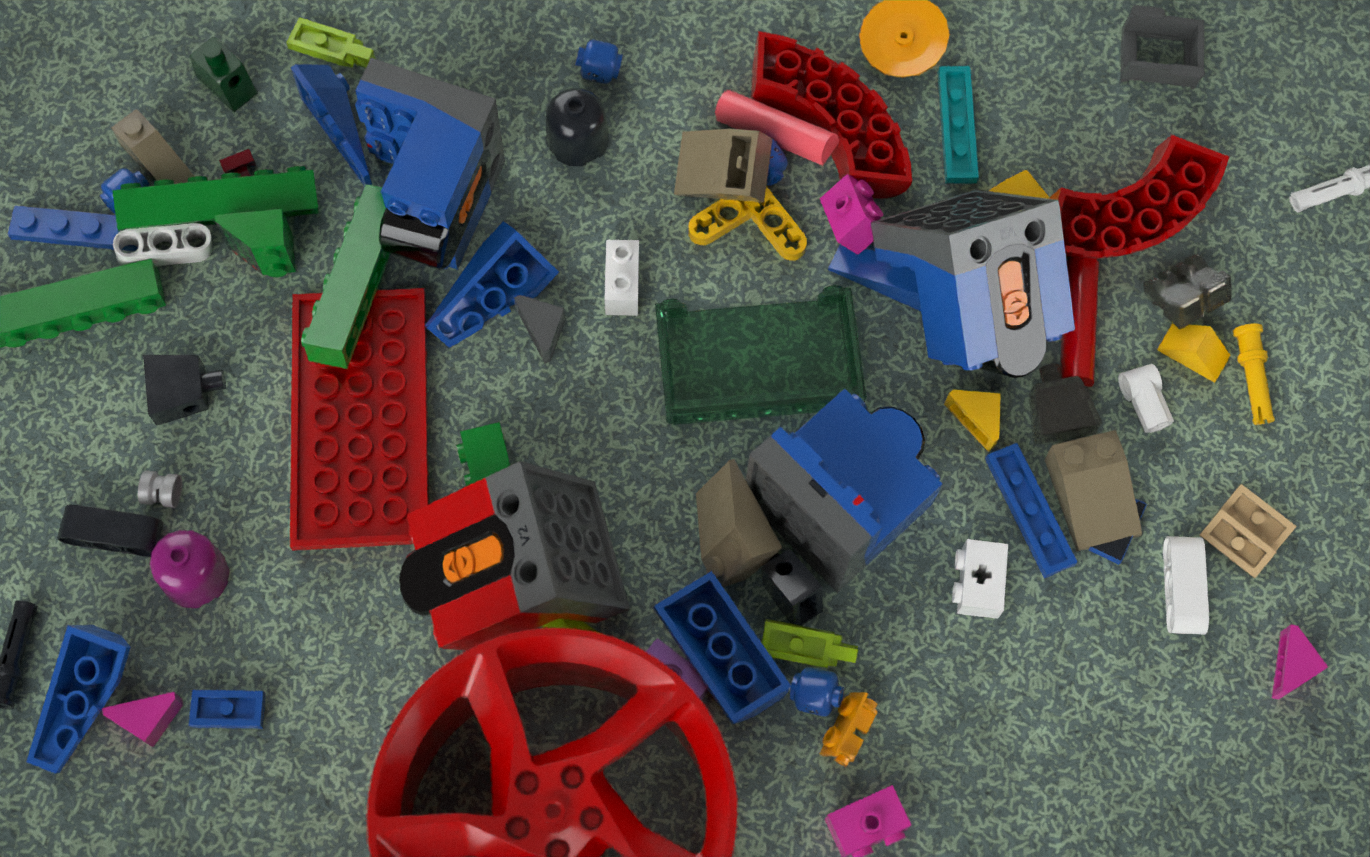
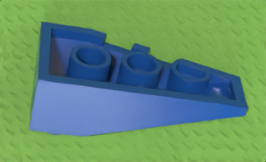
M295 64L290 67L304 104L364 187L366 184L372 185L347 95L350 87L341 73L336 75L329 65Z
M503 221L481 244L425 327L450 348L481 330L484 322L495 315L500 314L503 317L511 312L509 307L515 304L514 297L522 295L533 299L538 296L559 271L520 233Z
M840 244L828 267L829 271L921 311L915 271H910L909 267L896 268L891 267L887 262L877 261L875 247L869 245L857 255Z
M94 625L67 626L26 762L55 774L61 772L121 681L131 648L121 635Z

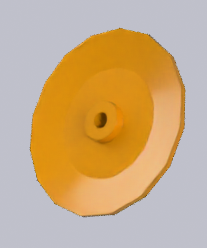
M883 0L875 5L863 19L859 34L861 50L869 64L885 75L900 78L921 75L934 67L945 54L950 37L947 19L938 6L928 0Z

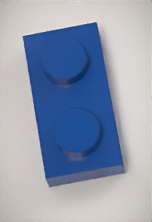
M192 690L189 726L192 728L263 729L266 693L264 691Z

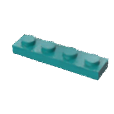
M939 66L937 74L945 184H977L979 174L970 66Z

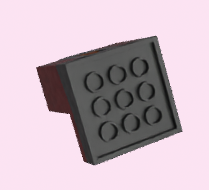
M519 461L407 514L410 526L409 535L415 549L407 555L401 566L399 575L400 593L404 603L412 612L432 617L434 625L433 634L439 648L468 651L481 643L497 637L524 630H533L559 618L596 624L630 610L595 481Z

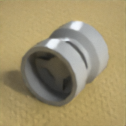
M145 470L138 484L139 503L153 505L156 502L161 503L164 507L176 508L182 492V477L171 473L166 476H160L156 471Z

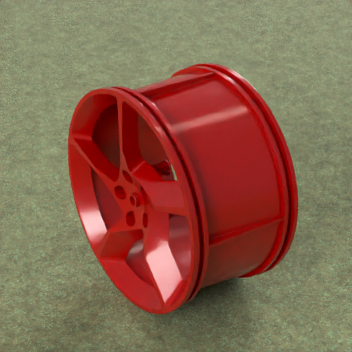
M542 628L503 635L469 649L438 669L416 690L393 721L380 747L368 792L367 834L371 857H601L608 848H614L623 857H732L737 829V793L728 750L716 723L696 693L677 673L639 647L608 635L572 628ZM572 685L603 690L629 701L597 731L545 753L533 756L529 753L524 728L512 694L537 687ZM476 714L491 748L492 816L463 813L412 816L414 801L420 783L431 761L452 733L466 720ZM663 725L678 738L687 750L704 784L707 804L706 833L703 849L697 854L691 853L644 827L609 784L603 773L608 765L628 754Z

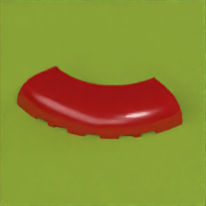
M759 31L753 60L751 99L837 134L839 143L831 153V157L836 165L840 180L847 174L858 181L864 180L874 192L872 195L873 199H886L906 192L912 184V170L908 148L904 146L900 136L901 128L897 122H893L890 114L887 112L888 106L874 89L870 90L859 80L860 75L843 62L838 64L824 55L825 52L816 47L814 51L796 44V39Z
M1171 135L1155 148L1152 159L1141 178L1128 187L1101 195V193L1078 192L1061 187L1048 199L1059 200L1066 256L1087 259L1119 257L1143 251L1177 234L1206 207L1205 204L1213 192L1217 190L1223 178L1230 156Z

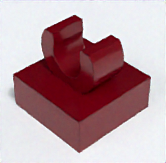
M250 149L219 160L225 174L240 173L241 177L250 176L248 168L256 166Z

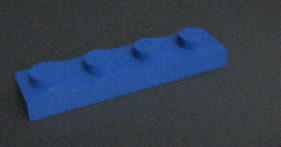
M14 206L7 235L11 240L114 249L113 239L119 231L117 229L116 215ZM126 245L122 250L136 251L138 247Z
M1018 443L987 454L985 461L1043 577L1047 578L1075 566L1077 560Z

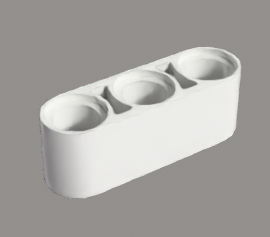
M200 223L126 229L116 234L113 239L115 255L121 266L150 258L155 266L201 262L211 255L213 248L210 230ZM200 238L205 241V244L200 247H193L189 245V242L192 239ZM163 241L172 244L167 250L155 248L159 242ZM126 245H135L138 247V249L131 254H127L121 251L123 247H125Z
M1166 536L1163 544L1167 630L1169 633L1205 635L1209 627V605L1204 540L1202 537Z

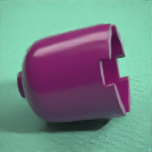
M178 530L169 533L158 541L151 553L150 568L153 579L171 602L183 608H200L202 605L211 602L214 598L220 597L228 584L229 567L224 555L206 536L192 530Z

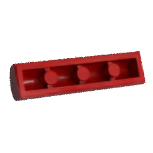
M1072 257L1067 260L1075 330L1062 334L1059 383L1092 387L1095 379L1099 261L1097 259Z

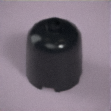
M570 88L561 91L552 98L546 110V144L559 162L568 166H585L587 162L601 157L608 146L609 135L606 111L601 100L594 93L581 88Z

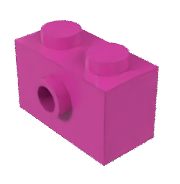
M847 174L820 198V201L837 242L858 255L874 242L871 222L880 220L883 213L874 203L872 198L874 192L869 184L862 179L858 181Z
M893 785L834 811L824 819L842 857H866L873 853L871 846L882 841L885 842L886 846L899 842L906 838L904 831L911 827V823Z

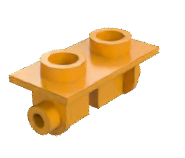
M850 692L843 699L840 708H838L839 715L834 725L827 730L823 737V747L819 753L820 755L836 757L834 761L845 767L848 766L849 762H854L864 740L853 733L857 729L863 734H867L878 713L876 710L878 704L872 699L867 698L868 693Z

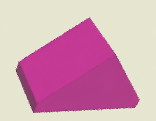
M1291 624L1280 632L1272 698L1279 700L1328 668L1297 625Z
M175 692L105 707L103 708V715L151 747H154L183 706V702L179 695Z

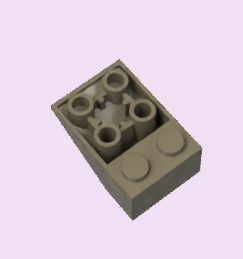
M742 129L682 132L674 195L764 203L773 138L757 130Z

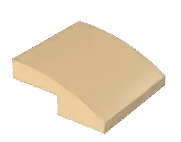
M1240 484L1199 536L1253 578H1256L1297 526Z

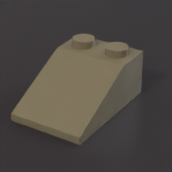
M1116 430L1051 446L1045 458V463L1077 552L1132 535V538L1142 535L1128 461Z
M735 459L729 460L696 493L701 560L707 573L712 571L722 587L748 579L782 549Z

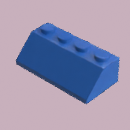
M712 571L654 605L653 609L732 725L760 714L786 696L791 688L790 683Z

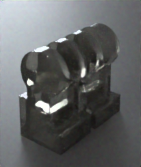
M1198 254L1190 255L1185 258L1184 263L1178 262L1171 267V271L1166 269L1158 274V278L1151 277L1143 283L1144 292L1151 303L1159 306L1163 310V315L1180 330L1202 318L1204 311L1209 314L1232 300L1231 276L1223 270L1217 273Z

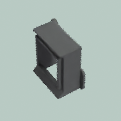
M1134 5L1121 29L1120 82L1136 80L1195 89L1201 78L1205 75L1204 20L1165 16L1166 13L1162 8ZM1137 36L1184 42V65L1137 61Z

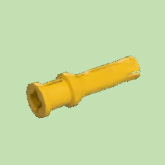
M1256 323L1234 328L1233 336L1238 339L1240 354L1237 356L1238 363L1245 370L1253 424L1261 425L1265 424L1264 420H1267L1268 424L1274 422L1275 417L1273 416L1264 366L1268 354L1267 351L1263 350L1261 333L1263 332V326Z

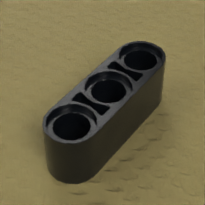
M66 505L57 540L73 546L151 557L153 549L160 540L164 522L146 515L80 505Z

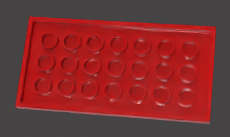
M425 289L376 291L347 369L308 360L305 348L301 345V338L304 329L310 327L313 319L312 310L316 300L321 299L323 293L292 294L290 548L292 551L414 544L409 535L410 526L407 514L429 504Z

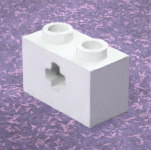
M606 240L605 315L638 316L639 240Z
M967 539L962 550L957 549L955 570H960L959 582H954L952 602L958 603L957 614L996 619L1000 617L1004 611L1008 544ZM975 573L981 574V579H986L983 584L977 583V578H973Z

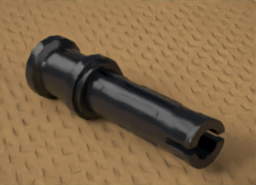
M17 600L14 603L13 614L0 656L1 709H14L15 702L12 700L17 682L21 681L24 675L20 666L32 622L38 608L37 605L31 602Z

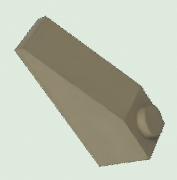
M137 109L111 127L121 147L154 182L158 180H174V184L188 183V178L195 177L160 133Z

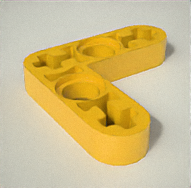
M767 186L764 203L760 202L764 207L761 212V205L758 202L720 199L694 215L688 225L690 240L697 245H708L751 218L784 259L789 261L800 259L807 247L805 234ZM725 207H731L737 211L738 215L732 220H727L720 215V211ZM712 215L714 216V219H715V221H716V222H714L713 224H711V223H712ZM768 215H777L781 218L782 224L778 227H770L765 223L764 219ZM700 224L703 228L710 225L708 227V234L705 235L702 231L696 233L697 225ZM786 229L787 238L792 243L798 241V247L796 250L793 247L786 248L787 239L783 235V232Z

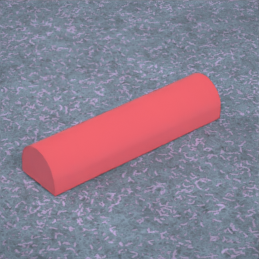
M731 90L725 91L716 105L715 115L718 122L735 129L760 131L777 141L780 148L822 166L839 143L838 135Z

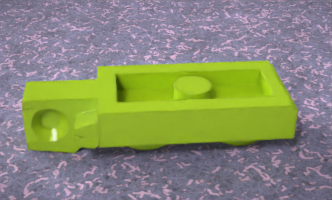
M301 17L298 18L286 42L290 50L344 67L353 68L354 64L366 68L371 58L376 59L373 53L374 50L364 47L363 42L358 40L356 35Z
M769 619L765 620L761 643L772 658L828 668V666L837 667L838 660L856 663L858 646L842 643V635L834 634L832 631Z

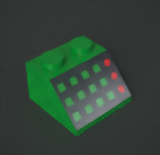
M282 209L215 215V222L229 250L259 273L270 277H283L287 273L296 272L294 237Z

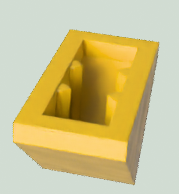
M1172 323L1157 348V351L1214 383L1231 356L1212 327Z
M953 389L948 393L944 405L988 452L994 449L1000 434L1001 393Z

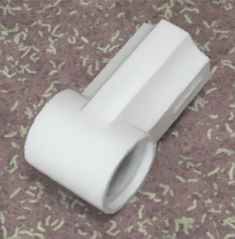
M1148 364L1119 374L1118 382L1122 394L1127 401H1132L1145 433L1162 430L1174 422L1161 392L1162 380L1160 373L1154 364Z

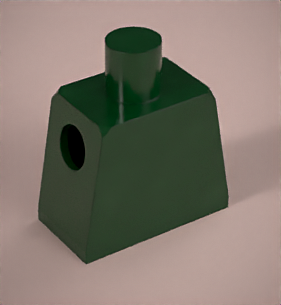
M211 37L191 53L190 60L195 76L231 111L236 112L258 94L242 62L216 37ZM231 78L235 84L234 87H229V81Z

